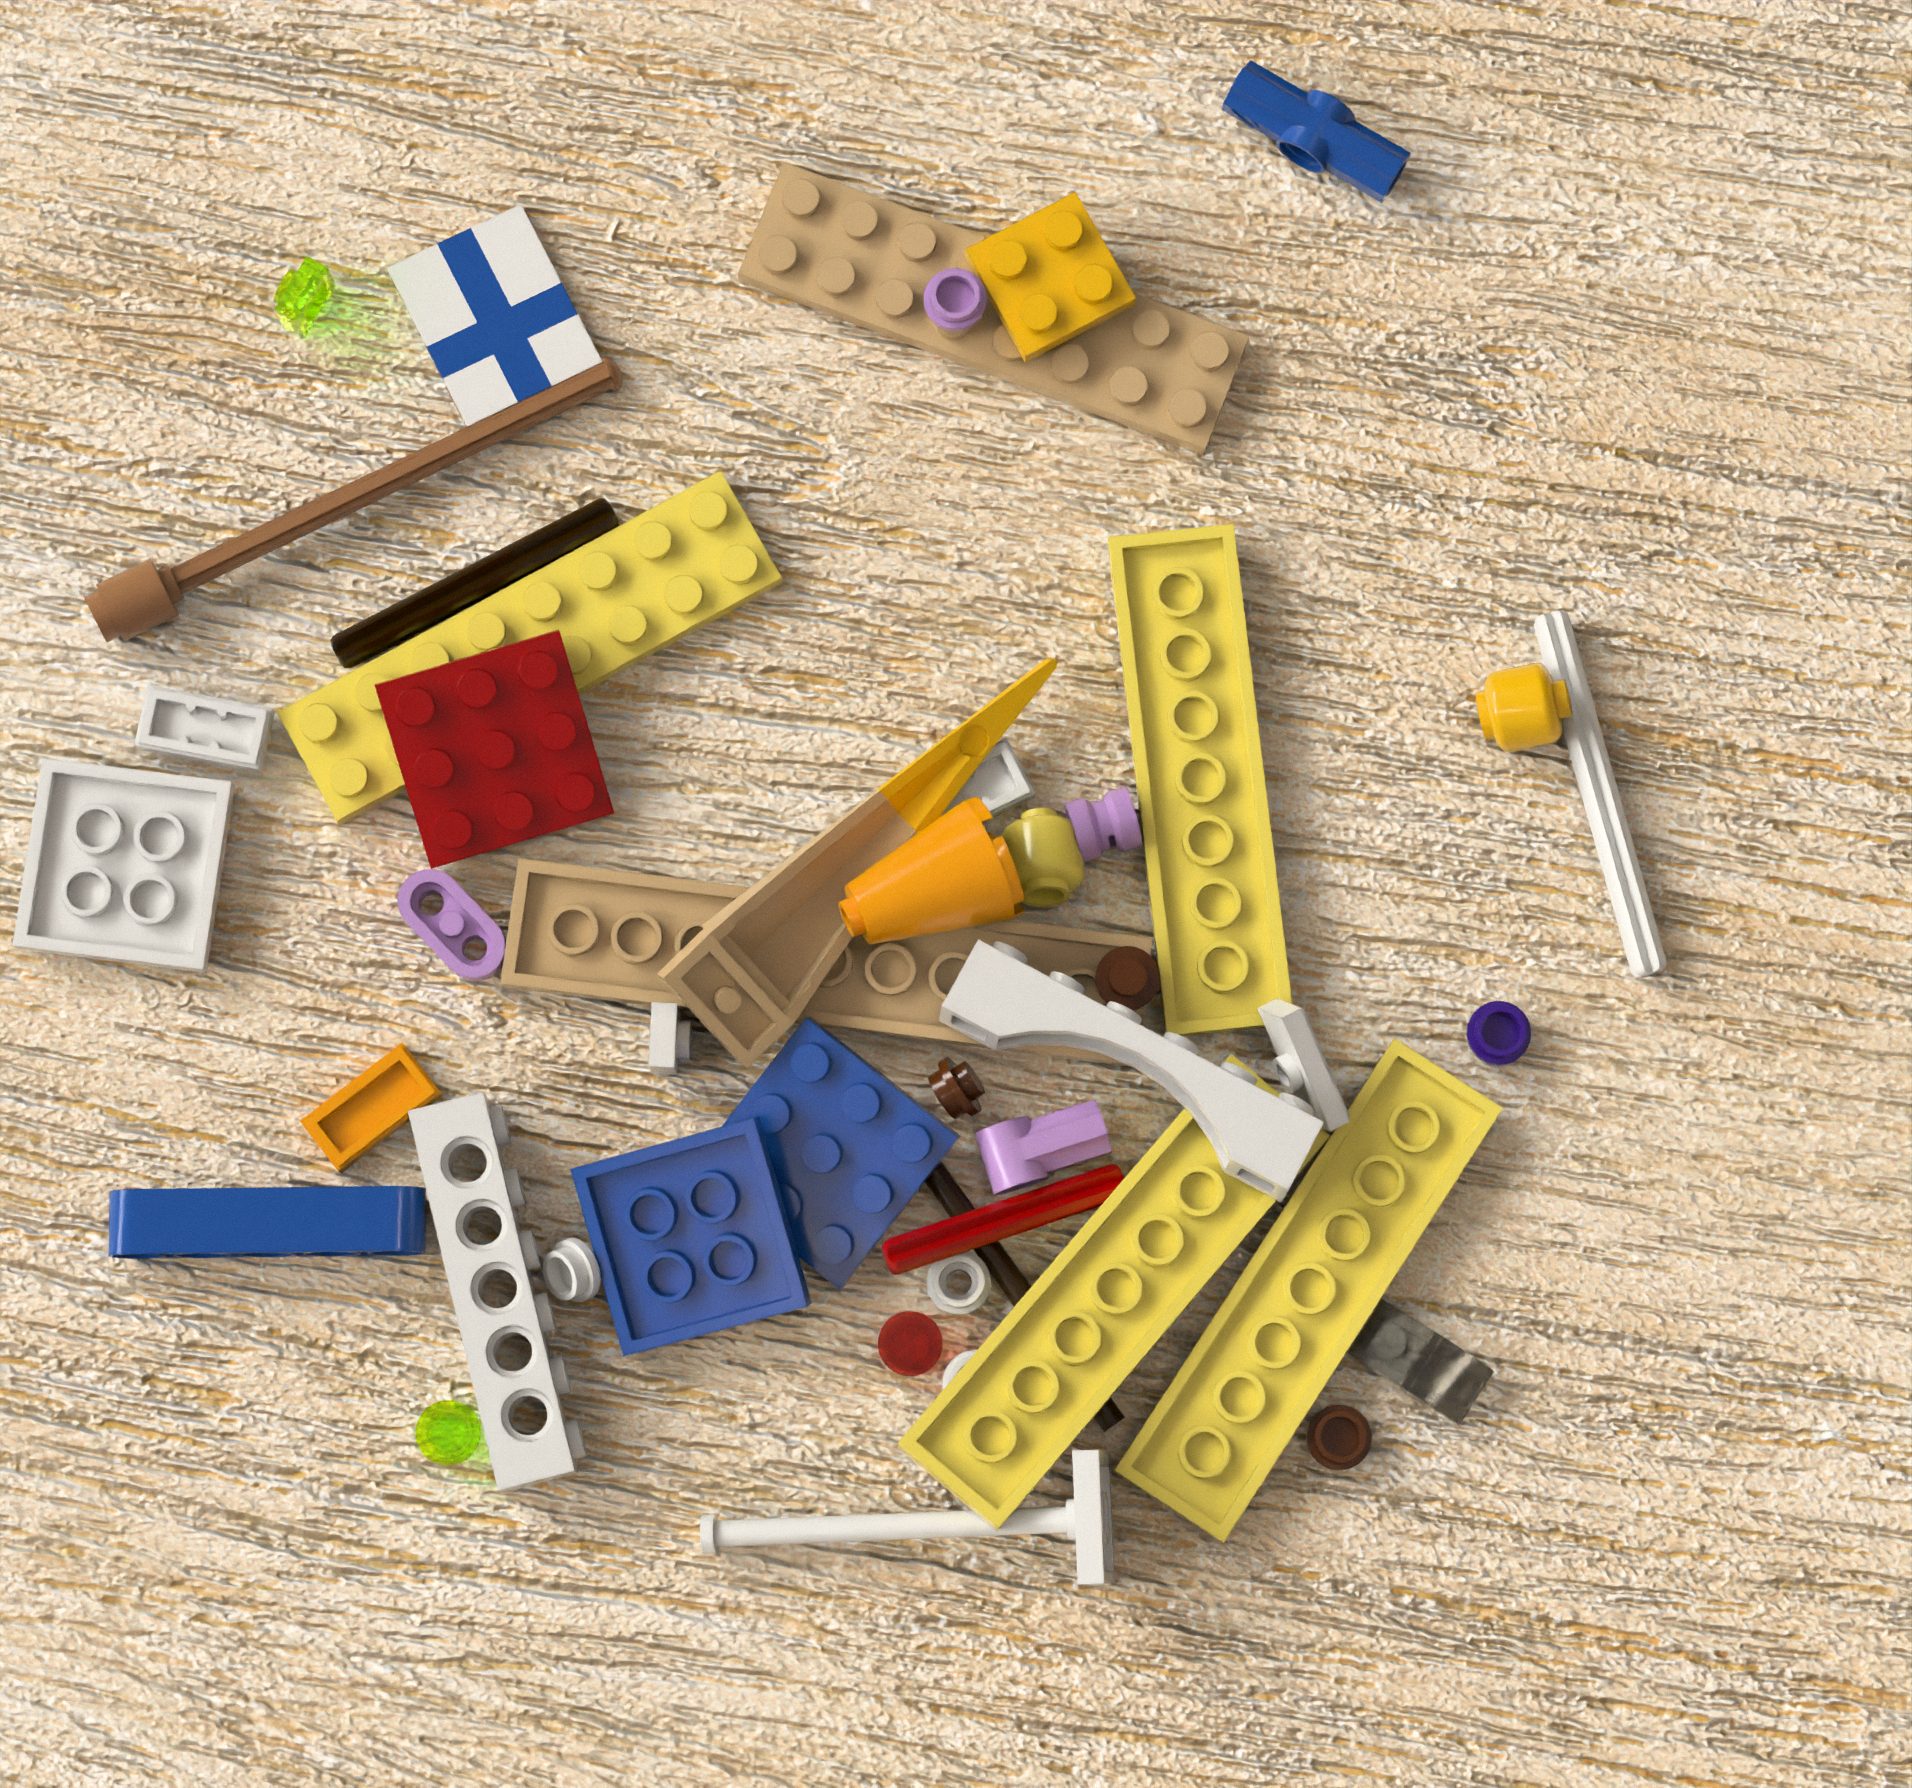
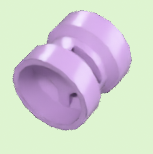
M1126 786L1108 790L1103 800L1099 802L1097 800L1090 802L1084 798L1064 802L1066 818L1072 823L1077 845L1084 863L1100 859L1102 853L1110 850V847L1115 846L1122 852H1127L1143 846L1138 819Z

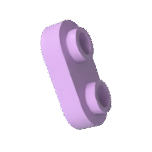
M425 869L415 872L404 881L398 894V909L402 918L455 975L464 980L476 982L489 979L500 971L503 967L506 947L504 934L499 926L451 876L440 870ZM430 894L440 895L444 900L443 908L435 915L424 914L421 910L423 899ZM475 939L483 940L487 944L485 956L477 961L467 959L464 954L466 945Z

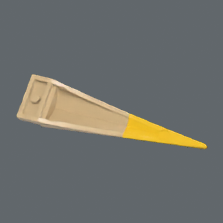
M1054 658L1043 660L700 926L703 930L657 973L741 1065L748 1069L795 1023L823 979L852 939L838 906L839 901L847 898L845 885L942 815L984 758L1055 671L1058 660Z

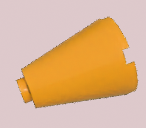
M971 797L962 801L845 885L847 898L839 901L838 906L843 921L853 938L862 934L867 943L871 945L1009 921L1025 915V910L1019 905V903L1025 901L1016 866L1003 836L995 838L991 832H986L982 822L993 817L980 798Z

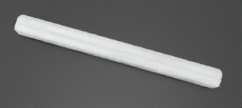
M1565 610L1548 612L1536 618L1534 629L1544 664L1550 671L1553 681L1565 679L1568 686L1573 716L1562 719V728L1630 970L1635 977L1652 975L1662 971L1666 967L1667 961L1570 618Z

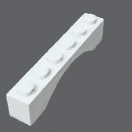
M978 939L941 1006L940 1022L995 1051L1026 1045L1067 1046L1097 1052L1134 1067L1163 1086L1190 1112L1211 1142L1225 1173L1282 1202L1324 1124L1323 1121L1313 1116L1315 1110L1311 1105L1288 1093L1282 1092L1276 1097L1255 1086L1257 1082L1255 1076L1235 1064L1223 1062L1221 1067L1198 1056L1200 1049L1193 1042L1176 1033L1165 1032L1162 1037L1140 1025L1142 1018L1124 1005L1110 1001L1104 1006L1083 995L1085 988L1065 974L1052 971L1047 976L1026 965L1028 958L1022 952L1006 943L994 941L993 945L990 946Z

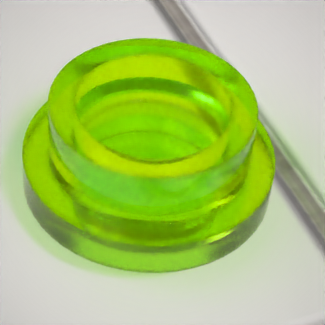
M443 1400L430 1405L419 1417L416 1425V1441L424 1456L432 1462L445 1466L457 1465L469 1459L477 1450L481 1440V1425L473 1410L465 1404L454 1400Z

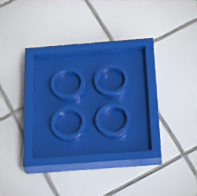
M806 1017L722 1125L725 1126L753 1117H760L799 1258L839 1290L850 1280L961 1137L811 1017Z
M759 1116L570 1169L594 1255L598 1262L600 1276L623 1357L808 1307L812 1304Z

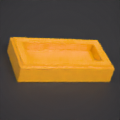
M401 1043L305 1116L300 1122L338 1172L343 1173L410 1121L408 1110L431 1105L442 1097L443 1094L407 1047Z

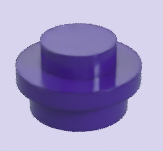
M1493 1001L1482 1005L1473 1013L1467 1024L1466 1037L1471 1051L1478 1059L1490 1065L1502 1066L1513 1063L1525 1053L1531 1040V1027L1528 1018L1517 1006L1504 1001Z

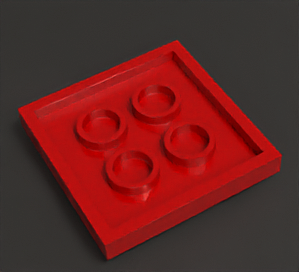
M558 629L374 684L431 869L614 814L566 650Z

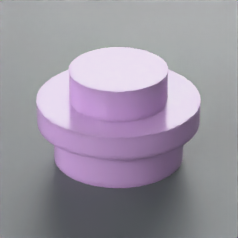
M961 268L943 270L933 276L925 288L924 308L927 316L936 326L944 330L955 332L969 329L982 318L986 309L987 296L985 287L981 280L968 270Z

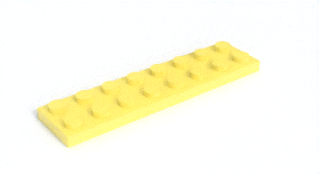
M719 471L278 711L277 714L339 825H342L406 790L374 684L558 629L578 694H581L783 583L782 577L723 473Z
M1234 524L1108 537L1107 545L1156 959L1160 973L1159 984L1165 1032H1172L1182 1037L1265 1028L1257 1008L1276 998L1290 1004L1293 1003Z
M1394 1038L1348 1108L1349 1122L1334 1130L1118 1463L1114 1472L1221 1543H1224L1503 1108Z
M1232 1054L1224 1061L1247 1070L1257 1079L1255 1086L1276 1097L1279 1096L1275 1089ZM1184 1108L902 1437L897 1447L992 1528L998 1531L1277 1200L1225 1173L1211 1142L1190 1112ZM1322 1128L1295 1179L1330 1138V1135Z

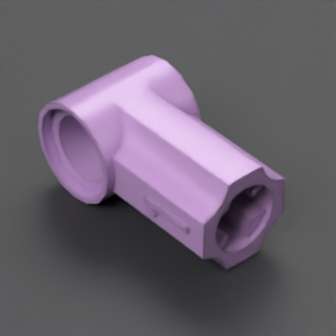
M1096 1099L1060 1109L1054 1113L1030 1120L1029 1116L1010 1119L984 1128L974 1134L994 1195H1002L1032 1186L1048 1179L1049 1173L1112 1153L1108 1132Z

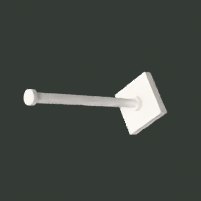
M1099 1449L1072 1450L1074 1499H1067L1066 1506L1017 1508L998 1531L972 1510L718 1520L716 1514H704L700 1520L701 1549L703 1554L718 1553L719 1547L1067 1533L1068 1540H1076L1077 1585H1115L1110 1454Z

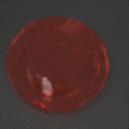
M906 1311L894 1315L883 1325L878 1337V1350L882 1361L891 1371L902 1376L913 1377L928 1372L938 1362L942 1353L943 1341L938 1326L931 1318L920 1312Z

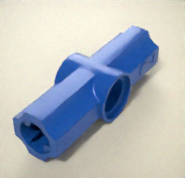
M1251 60L1242 68L1223 102L1222 110L1276 141L1280 152L1296 165L1314 173H1323L1326 170L1381 203L1394 188L1410 158L1411 153L1403 149V147L1396 145L1380 134L1358 123L1351 109L1334 96L1319 90H1310L1307 93Z

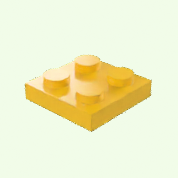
M1076 191L965 249V257L975 275L983 283L990 302L1025 363L1135 306L1136 303L1134 293Z

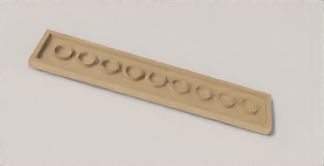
M518 858L500 984L506 988L651 1006L652 1002L677 1003L680 1010L691 1011L657 973L703 930L700 927L750 887ZM1015 920L871 945L867 943L861 934L854 938L852 937L794 1024L800 1025L806 1017H811L824 1028L991 1049L939 1021L941 1006L978 939L990 946L993 945L994 941H1000L1016 948L1028 958L1026 965L1047 976L1052 971H1056L1073 978L1085 988L1083 995L1106 1006L1107 1004L1100 997L1095 984L1096 970L1101 959L1111 950L1123 946L1140 948L1151 956L1153 938ZM1144 1007L1134 1010L1142 1018L1140 1025L1143 1023ZM1026 1045L1003 1049L1004 1051L1129 1066L1097 1052L1067 1046Z

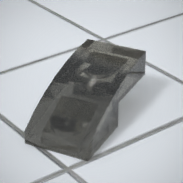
M1380 1299L1345 1353L1349 1358L1401 1388L1407 1396L1457 1426H1460L1493 1374L1492 1369L1383 1299Z

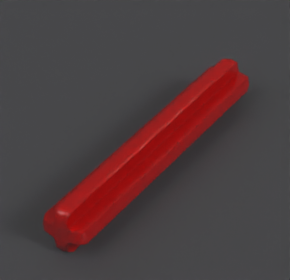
M1109 1164L889 1238L882 1245L884 1260L890 1272L894 1275H899L1101 1206L1124 1179L1123 1173L1117 1164Z

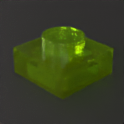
M306 256L298 271L290 269L285 274L274 296V301L278 303L275 311L283 327L303 338L308 334L336 287L329 268Z

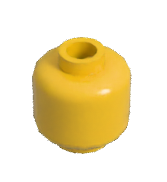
M1531 663L1495 671L1486 678L1485 690L1476 692L1477 709L1485 740H1496L1500 748L1506 752H1516L1557 742L1562 734V719L1573 716L1566 680L1553 681L1550 671L1541 663Z

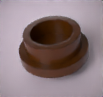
M1132 946L1118 947L1108 952L1099 962L1095 975L1097 991L1106 1004L1110 1001L1116 1002L1133 1011L1143 1008L1152 1001L1160 983V973L1154 959L1144 950Z
M949 1057L939 1061V1070L929 1075L928 1080L936 1097L947 1113L956 1120L966 1113L973 1117L981 1112L982 1109L978 1098L985 1094V1090L971 1066L966 1061L956 1065Z
M1332 1405L1322 1409L1312 1418L1307 1429L1306 1441L1312 1457L1319 1464L1332 1470H1346L1358 1465L1367 1456L1372 1443V1433L1368 1421L1358 1410L1346 1405Z

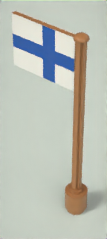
M521 204L387 267L388 274L466 428L173 568H170L167 564L156 569L150 558L96 584L98 591L84 598L106 642H110L120 636L124 641L129 640L179 616L174 603L185 599L184 593L612 388L616 392L620 390L623 382L620 368L612 359L608 357L600 358Z

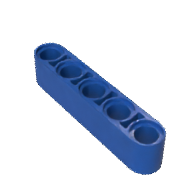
M423 1187L121 1189L109 1192L108 1257L112 1258L339 1257L425 1254L426 1188Z

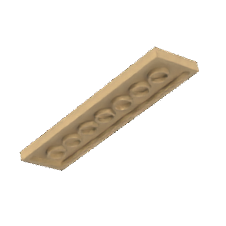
M783 162L739 269V281L1196 453L1205 454L1246 349L1249 335L1134 293L1136 297L1135 306L1025 363L988 296L982 318L974 326L963 331H947L936 326L929 319L924 308L925 288L931 278L937 273L950 268H961L975 274L965 257V249L987 237Z

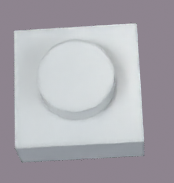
M651 1003L648 1067L652 1074L678 1075L679 1059H690L692 1022L680 1020L681 1011L677 1003Z

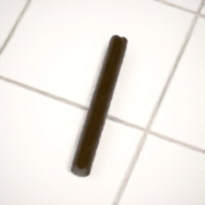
M599 498L333 635L330 639L331 647L340 664L344 668H352L484 600L619 526L618 518L610 503L605 498Z

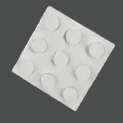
M42 758L12 946L19 950L207 973L235 785L231 781Z

